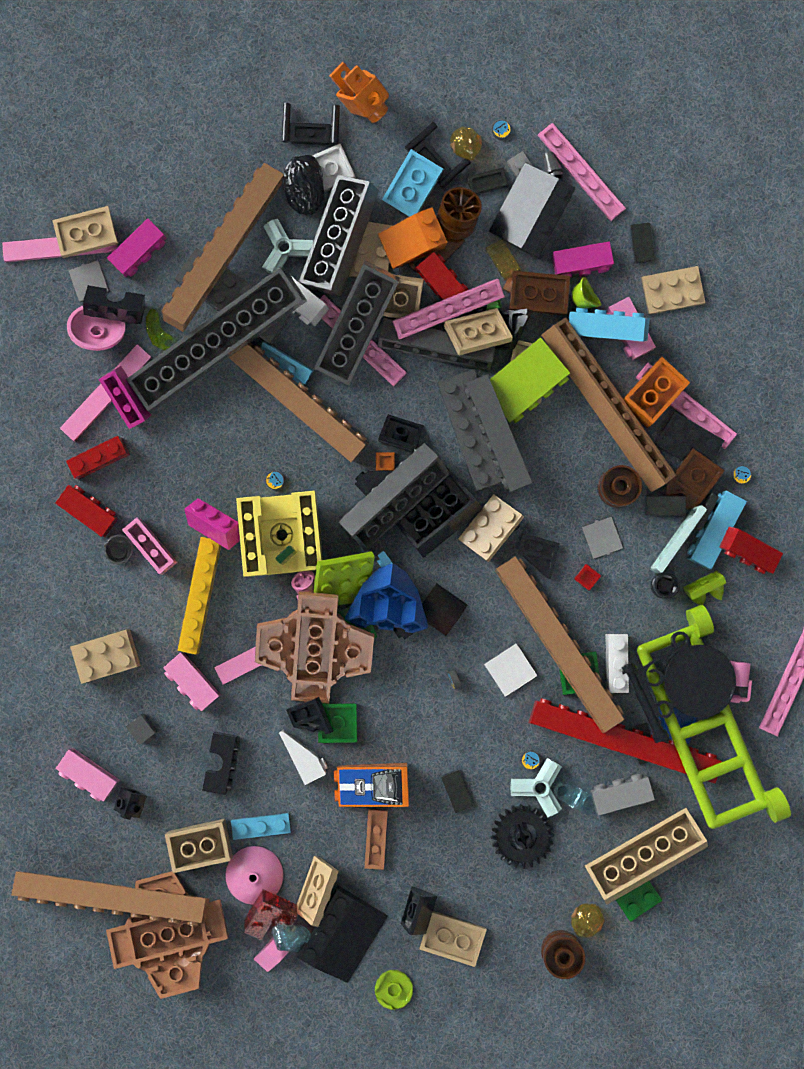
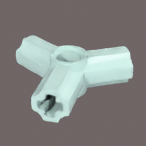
M278 219L271 220L263 226L274 246V249L262 266L266 272L271 274L278 268H282L288 257H308L313 240L289 239ZM283 244L289 245V249L285 252L279 250Z
M547 758L535 779H511V796H536L546 816L555 815L562 808L550 787L562 766ZM538 783L545 784V789L542 792L535 791V786Z

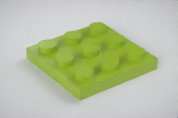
M372 551L317 561L313 593L338 595V606L353 603L363 583L372 575L375 558Z

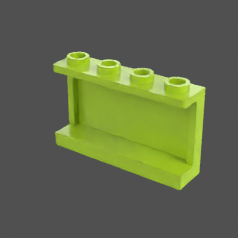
M540 337L495 374L490 381L505 418L509 423L514 421L516 424L524 417L522 413L527 409L532 411L539 405L537 402L542 397L546 399L554 393L552 389L556 385L561 387L569 380L567 376L570 375V372Z

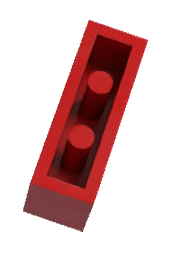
M433 252L414 269L424 279L439 300L442 301L469 290L463 283L460 284L456 278L458 276L451 268L448 270L444 265V258L439 253L436 255Z
M116 436L67 460L66 463L73 477L80 480L129 456L130 453L122 437Z
M68 485L55 504L99 536L105 538L118 521V518L115 517L116 512L109 507L102 508L99 505L101 502L93 496L89 498L84 495L85 490L80 486L75 485L73 487Z
M728 527L719 548L725 550V555L734 559L738 557L740 563L749 567L750 565L754 566V570L761 574H765V572L774 574L783 555L777 549L733 527Z

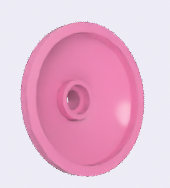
M83 306L72 312L67 321V332L70 339L79 347L93 351L106 350L115 346L122 340L126 330L125 322L84 315Z
M250 846L239 850L233 855L226 868L228 889L235 898L246 904L258 905L271 900L279 892L283 882V868L280 860L273 852L260 846ZM250 875H255L257 880L252 881Z

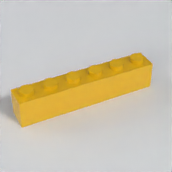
M200 538L177 650L196 655L200 653L221 545L210 538Z

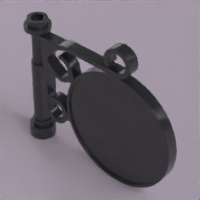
M675 632L671 636L672 646L677 647L675 638L678 635H682L685 638L682 646L649 661L636 669V665H633L632 662L621 667L623 670L621 671L622 674L627 673L636 692L635 695L652 728V737L655 743L669 738L666 729H663L661 726L662 723L659 717H670L674 707L688 716L709 717L722 711L729 704L735 692L736 676L729 659L722 652L711 646H688L689 636L685 632ZM674 654L665 667L664 675L658 669L649 670L650 673L656 672L659 675L658 682H646L645 677L648 668L653 663ZM663 682L665 694L670 702L662 700L655 704L647 685L656 687ZM666 704L669 708L668 713L662 715L657 706Z

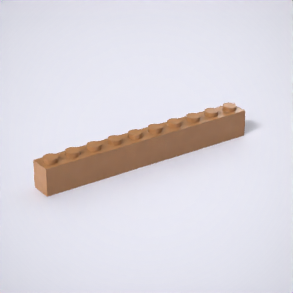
M266 163L261 168L258 167L255 170L253 180L245 185L241 198H236L233 210L226 213L223 219L224 223L221 227L218 226L216 228L212 241H208L205 244L204 252L201 257L198 256L195 259L191 272L188 271L184 275L181 287H176L172 294V300L164 305L162 309L163 321L182 332L185 331L281 187L284 179L283 173Z
M567 318L562 319L544 332L541 336L570 372L569 376L649 490L653 492L674 478L676 474Z
M250 342L229 357V359L350 462L355 461L369 444L366 441L367 438L359 431L356 433L347 420H341L337 417L338 413L333 408H327L323 405V400L319 396L309 393V388L302 382L297 383L293 380L294 375L286 369L282 370L277 360L272 357L268 358L264 354L265 350L259 345L254 346Z
M516 556L496 568L495 572L601 732H607L624 720L622 709L619 705H614L611 700L613 698L612 694L607 688L604 689L602 687L600 676L597 672H592L589 667L591 666L590 661L586 656L582 657L578 651L580 646L574 639H570L568 628L564 623L560 624L557 619L559 617L558 613L553 607L550 608L548 606L546 595L543 591H538L535 586L537 582L532 575L528 576L526 573L524 562L521 559L518 560Z
M17 871L11 894L12 896H18L17 900L29 901L30 898L37 899L36 903L48 904V901H53L55 906L67 907V904H74L75 909L85 910L86 906L93 907L92 911L104 912L105 909L112 910L111 914L123 915L124 912H129L131 917L142 918V915H149V919L161 921L163 917L169 918L168 922L179 924L181 920L188 921L187 925L199 926L200 923H206L209 898Z

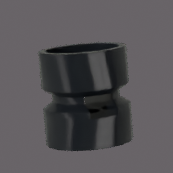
M670 573L658 574L651 581L652 593L659 598L674 597L680 589L678 578Z

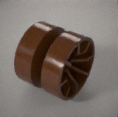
M455 187L444 194L436 216L444 236L454 240H461L473 233L481 213L482 204L480 198L472 190Z
M626 465L610 468L601 475L597 484V492L600 499L606 505L614 508L624 507L638 499L642 491V481L639 474L633 468Z
M557 930L546 936L541 946V955L549 973L559 979H571L577 976L585 965V952L578 938L565 930Z

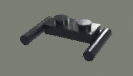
M283 104L282 142L329 145V143L337 145L339 143V105L332 106V124L290 123L291 104Z
M432 122L408 143L405 149L408 152L412 149L443 168L444 171L437 183L441 188H444L470 165L471 161L466 157L452 170L424 140L438 128Z

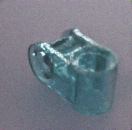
M557 781L552 786V792L556 798L581 812L587 797L591 795L565 781ZM560 786H566V792L563 795L557 794Z
M278 924L271 931L279 951L299 952L303 943L308 942L311 938L310 932L303 926Z

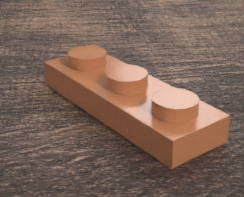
M368 809L365 869L384 870L388 810Z

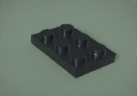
M674 411L656 440L655 445L682 461L692 448L712 461L725 440Z

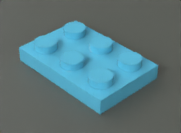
M411 149L382 200L409 217L419 213L444 169Z

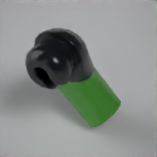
M500 299L474 309V314L501 308Z

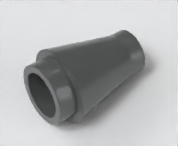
M545 153L543 155L545 172L561 179L563 177V169L555 158L554 153Z

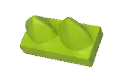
M716 570L684 586L683 589L694 603L703 605L706 600V593L708 592L714 598L722 600L724 584L727 582L725 577Z

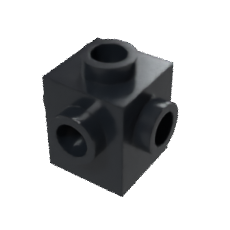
M121 787L114 810L120 813V817L124 819L140 818L147 796L137 790Z

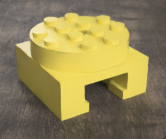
M315 491L291 493V495L262 498L261 496L236 498L243 577L316 570L317 561H322L323 555L317 493ZM280 530H286L288 534L287 538L283 541L277 537ZM288 545L294 547L297 553L284 565L279 564L276 557Z

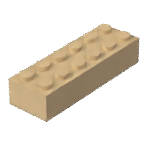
M687 808L590 862L585 865V868L605 903L609 904L707 848L708 842Z

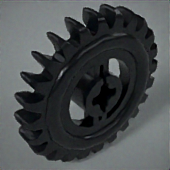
M520 804L519 809L516 810L515 806H512V812L505 809V816L499 814L501 821H494L498 827L491 829L496 833L491 836V839L497 841L492 844V847H499L495 853H503L500 859L503 861L505 858H508L507 865L514 861L515 868L521 863L523 869H525L528 862L533 867V860L540 864V856L546 859L544 851L551 852L547 845L554 844L553 841L549 840L550 837H554V834L548 831L553 829V826L546 825L550 821L549 818L542 819L544 812L537 815L538 808H534L531 811L530 805H527L524 810L522 804ZM522 822L529 823L536 831L535 843L530 848L529 844L532 841V835L527 828L523 827ZM518 824H520L522 833H524V835H528L525 837V843L527 848H525L524 842L521 839H518L520 838L521 834ZM513 825L516 826L514 840L523 850L514 848L509 842L508 834Z

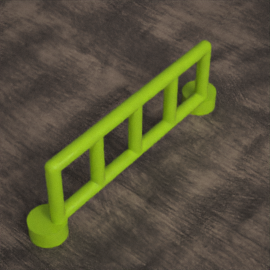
M699 605L686 610L689 626L675 631L685 632L689 636L691 645H704L701 638L714 633L713 622L707 609L703 605ZM675 632L637 647V653L642 666L653 660L650 653L672 645L671 636ZM678 635L675 638L676 643L685 640L682 635ZM653 663L646 672L649 683H657L659 680V675L656 672H649L650 669H656ZM663 684L656 687L651 686L657 702L662 700L670 702L665 694ZM666 704L659 706L662 715L668 713L669 708ZM729 704L718 714L680 728L674 711L670 717L664 718L709 828L716 829L763 809L766 810L774 823L791 817L788 801L778 787L765 792ZM724 724L737 756L698 771L685 739ZM742 767L755 800L716 815L703 782Z

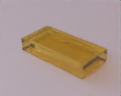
M503 239L486 247L488 255L504 281L512 277L513 271H521Z

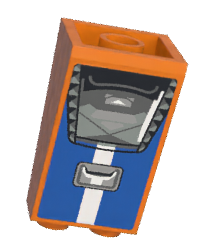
M407 763L338 765L337 770H334V782H338V790H335V802H339V807H409Z

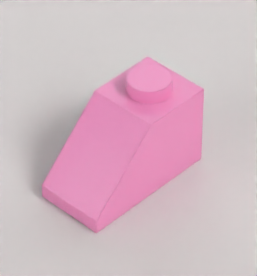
M279 930L255 956L254 960L269 972L293 948L294 943Z

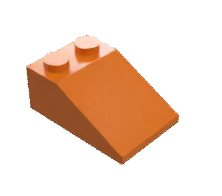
M432 207L416 213L378 233L392 269L445 249L447 240Z
M661 357L625 395L623 400L635 417L648 428L661 416L690 382Z

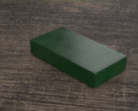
M288 545L276 557V560L279 564L284 565L297 551L294 547Z

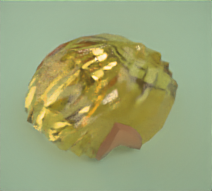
M463 126L455 129L452 133L450 147L453 149V153L467 160H474L482 147L481 136L471 127Z
M584 903L579 905L571 915V925L578 937L588 938L594 936L602 930L605 921L601 909L596 904Z

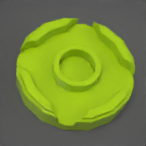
M388 970L377 979L375 995L378 1002L387 1009L396 1010L403 1008L412 998L413 984L404 972Z

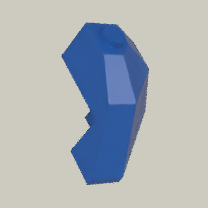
M388 564L378 568L363 583L345 616V620L363 628H367L369 625H378V629L393 631L394 627L410 633L428 628L418 589L406 571L399 568L396 564Z

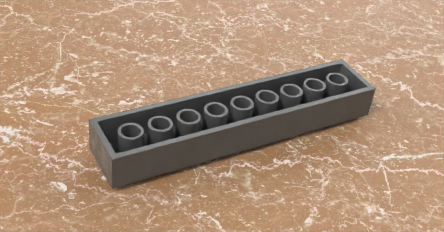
M280 267L126 380L146 410L155 411L307 302V299L286 268Z

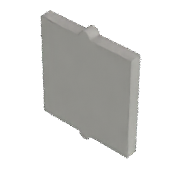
M98 260L86 265L83 263L80 267L69 270L79 302L84 300L88 285L107 288V292H109Z
M612 517L601 521L595 520V523L582 527L593 559L605 554L610 555L611 552L623 548Z

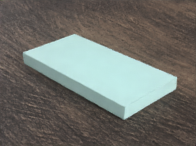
M701 505L692 508L650 570L654 573H663L707 509Z

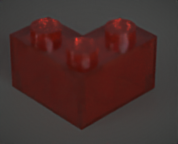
M263 889L244 919V933L262 940L270 925L289 932L297 919V904Z

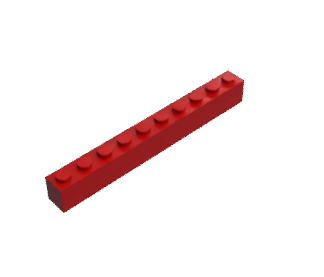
M542 698L534 703L528 723L687 774L675 744L671 740H669V743L662 741L655 743L652 734L650 737L643 735V731L634 728L631 732L625 730V725L617 724L607 732L602 733L592 718H588V713L577 710L576 714L569 711L570 707L559 704V707L551 705V701ZM689 747L698 771L722 762L717 760V755L707 752L705 755L698 753V749ZM717 777L708 780V782L716 784Z

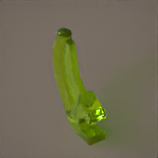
M150 309L146 316V332L152 345L166 351L170 347H167L165 343L168 340L173 341V337L162 330L159 314L155 309Z

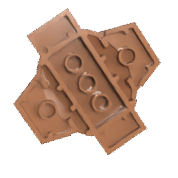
M299 591L298 609L287 618L257 624L255 663L276 671H283L287 675V679L292 683L291 700L306 702L319 697L322 703L329 704L331 686L336 684L337 680L342 676L352 677L371 673L374 634L348 624L337 613L338 595Z
M172 871L141 879L135 883V888L189 895L177 874ZM221 900L209 902L206 923H200L199 926L187 925L188 921L181 920L180 924L168 922L169 918L163 917L161 921L151 920L149 915H142V918L130 916L125 925L106 930L114 969L133 964L138 969L145 971L160 999L199 989L203 956L210 944L229 939Z

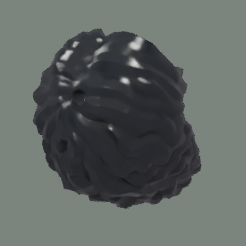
M312 155L292 157L288 165L284 167V190L287 201L292 209L304 215L316 213L322 204L321 202L325 199L322 168L317 159Z

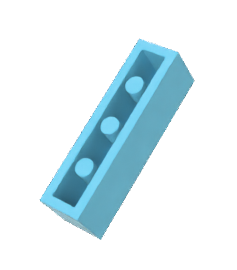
M576 308V311L570 312L569 323L578 336L648 341L650 318L644 317V313H633L632 316H625L623 311H614L613 314H606L607 310L595 309V313H590L586 308Z
M728 491L717 494L719 498L713 511H711L704 528L698 530L696 543H692L687 551V554H689L688 560L707 570L712 569L722 550L719 546L728 527H734L747 502Z

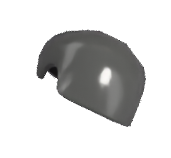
M123 535L111 536L104 545L106 559L118 565L126 563L133 554L132 542ZM117 546H121L124 549L123 555Z

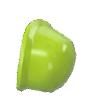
M583 277L581 282L572 289L571 297L578 308L591 309L602 305L586 277Z

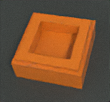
M376 452V471H394L395 452Z

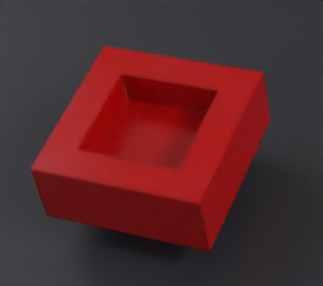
M585 564L574 580L590 591L601 575Z

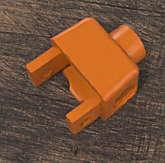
M344 62L329 75L340 89L336 96L352 114L368 118L371 123H375L387 113L388 107L384 102L388 99L389 93L375 75L367 70H361L357 65L350 70ZM342 71L346 73L344 78L341 77Z

